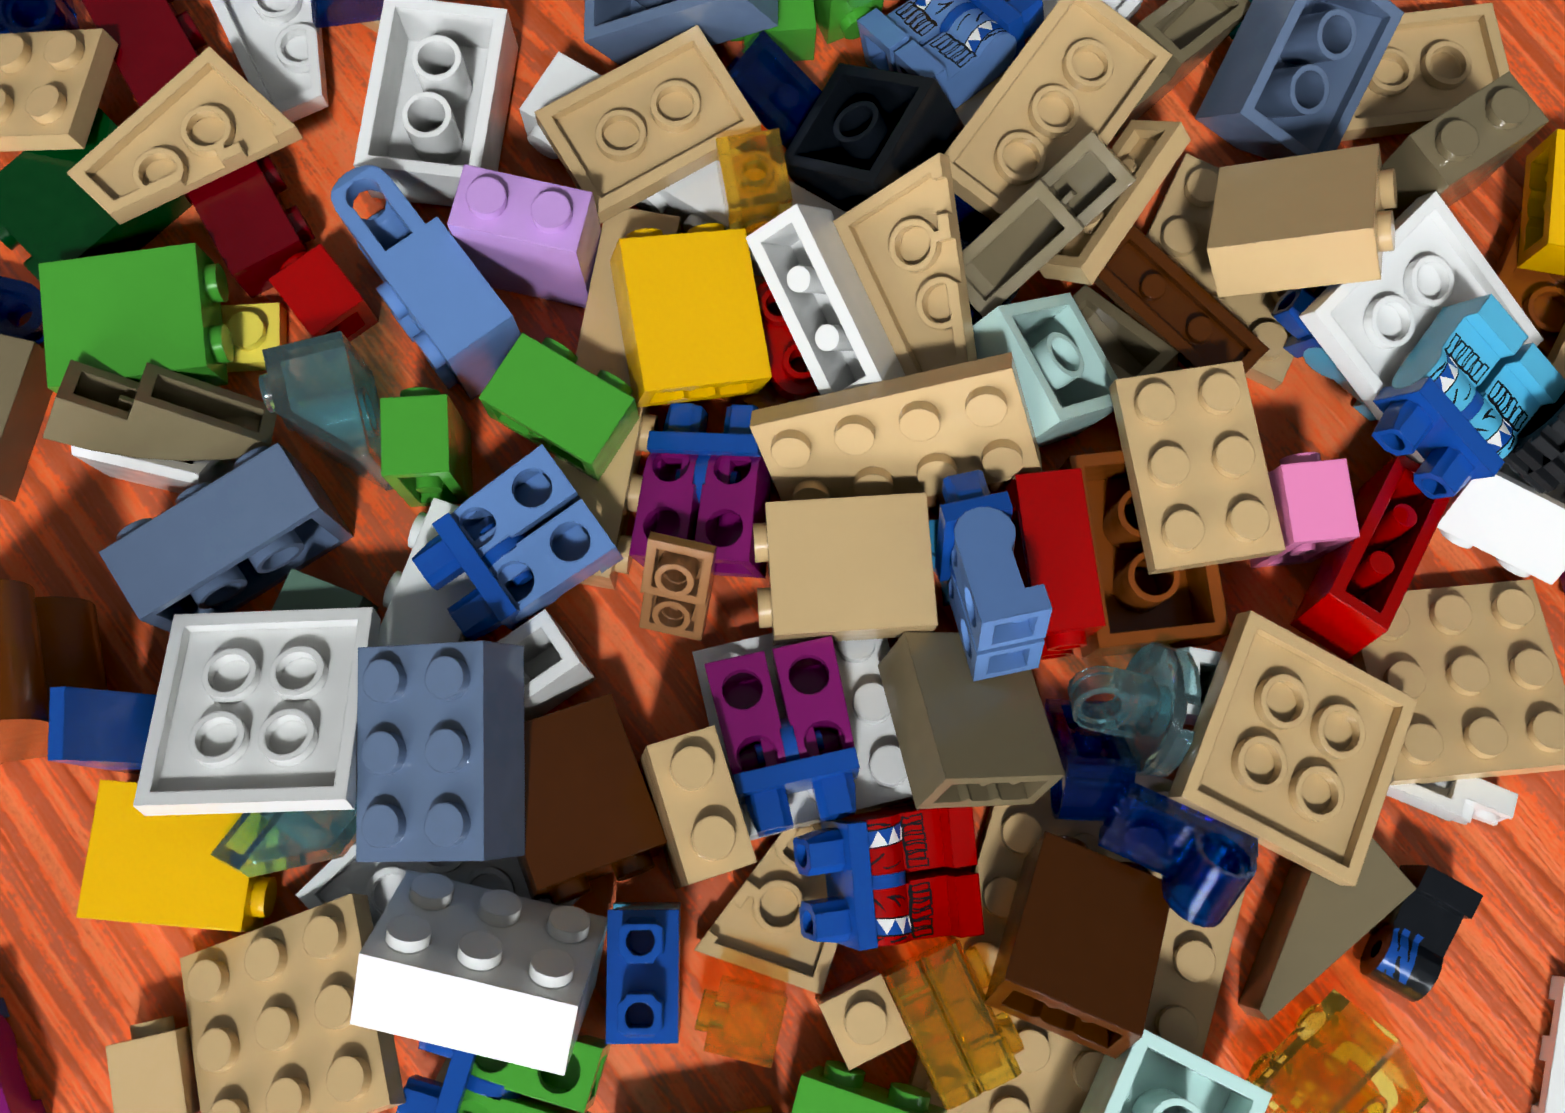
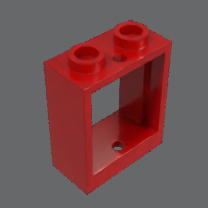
M1081 468L1017 474L1004 490V492L1008 491L1013 506L1011 521L1015 525L1016 531L1013 554L1025 588L1044 584L1053 608L1040 660L1073 655V649L1087 646V638L1106 626Z

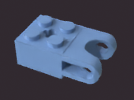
M364 165L346 172L333 186L331 201L339 217L355 238L366 260L383 281L381 285L376 287L377 292L390 308V312L412 342H416L426 356V360L449 390L456 384H459L470 400L474 399L482 393L521 335L514 316L441 220L435 217L425 224L388 174L374 165ZM368 190L381 192L386 199L385 209L372 215L367 220L360 218L353 209V203L358 194Z

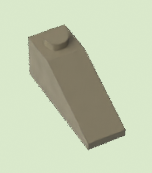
M1373 837L1356 886L1337 885L1297 863L1289 868L1238 1005L1247 1015L1269 1021L1416 890V887Z

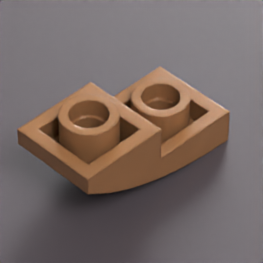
M650 532L640 591L644 593L639 623L640 628L698 641L702 640L709 610L717 546Z

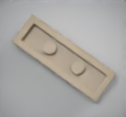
M1130 121L1111 150L1136 177V181L1039 269L1044 278L1087 285L1094 283L1191 141L1182 122Z

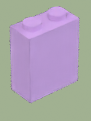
M464 164L447 225L454 239L489 285L500 290L585 308L601 234L593 192Z

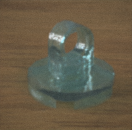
M1154 642L1143 646L1130 660L1126 670L1111 666H1095L1078 672L1070 680L1067 690L1074 721L1084 729L1113 735V747L1118 762L1127 772L1139 776L1150 775L1162 778L1170 775L1181 764L1192 744L1195 731L1183 729L1187 716V705L1189 703L1200 706L1201 703L1199 669L1189 652ZM1103 693L1116 695L1113 699L1103 703L1091 704L1084 702L1093 695Z

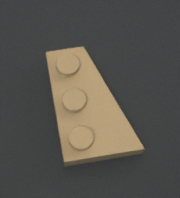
M209 46L74 165L67 174L121 225L303 139V137L289 119Z
M939 152L833 221L906 376L977 360L950 159L948 155Z
M877 808V809L869 810V811H867V812L878 811V810H881L882 808ZM821 823L787 830L779 835L695 947V951L822 995L838 943L815 942L804 938L801 934L799 908L802 901L827 898L825 874L814 876L799 874L795 865L793 839L795 837L821 829Z

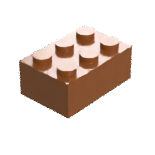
M1122 450L1069 456L1059 470L1081 468L1106 623V626L1087 638L1088 645L1081 647L1082 659L1204 646L1229 635L1230 630L1218 564L1153 575L1148 574Z

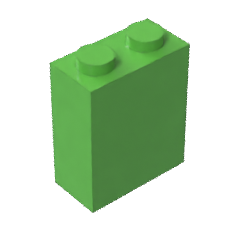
M196 243L38 264L48 389L55 393L58 392L70 360L140 382L148 362L215 386L228 385L227 363L234 360V344L229 328L222 321L221 302H227L229 297L227 278L222 266L219 263L215 264Z

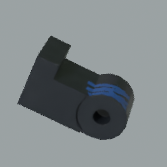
M1400 865L1399 869L1416 887V890L1369 931L1371 935L1361 956L1360 972L1409 1001L1415 1002L1423 998L1432 989L1441 972L1443 957L1462 920L1472 919L1483 895L1429 865Z

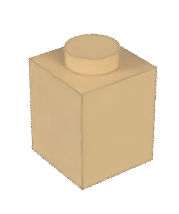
M875 969L815 998L849 1070L911 1040V1036L882 975Z
M174 1016L130 1025L131 1039L105 1046L114 1113H195L200 1111L189 1026L175 1029Z

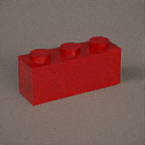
M1405 455L1395 456L1359 489L1354 499L1360 536L1325 555L1290 623L1291 626L1346 661L1388 631L1451 498H1427L1413 482V475L1420 465Z

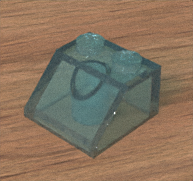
M342 331L262 350L267 373L259 375V387L267 410L270 413L276 412L283 419L285 426L290 432L296 431L315 450L384 490H392L393 488L381 476L380 402L373 372Z

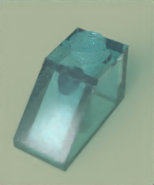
M357 796L355 810L243 813L210 855L249 878L344 857L351 846L356 844Z

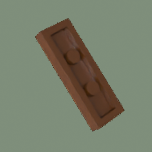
M1135 225L1131 227L1094 281L1102 291L1135 321L1179 352V361L1187 369L1242 361L1246 374L1269 350L1261 340Z

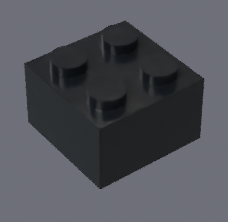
M839 63L779 164L796 185L837 208L848 212L937 153L944 154L965 126L935 78Z

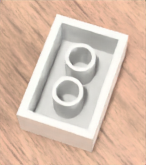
M384 0L353 164L355 168L364 165L379 167L390 176L409 202L448 207L453 205L464 164L498 171L518 52V45L508 9L436 0ZM368 190L372 198L385 199L381 192Z
M408 869L359 952L350 1024L564 1076L596 985L607 931V917L587 913L574 906H558L521 897L508 890L487 889L450 880L441 874L421 873Z

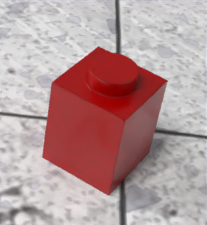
M321 243L310 251H302L288 258L281 266L280 271L268 279L328 357L379 322L365 300Z

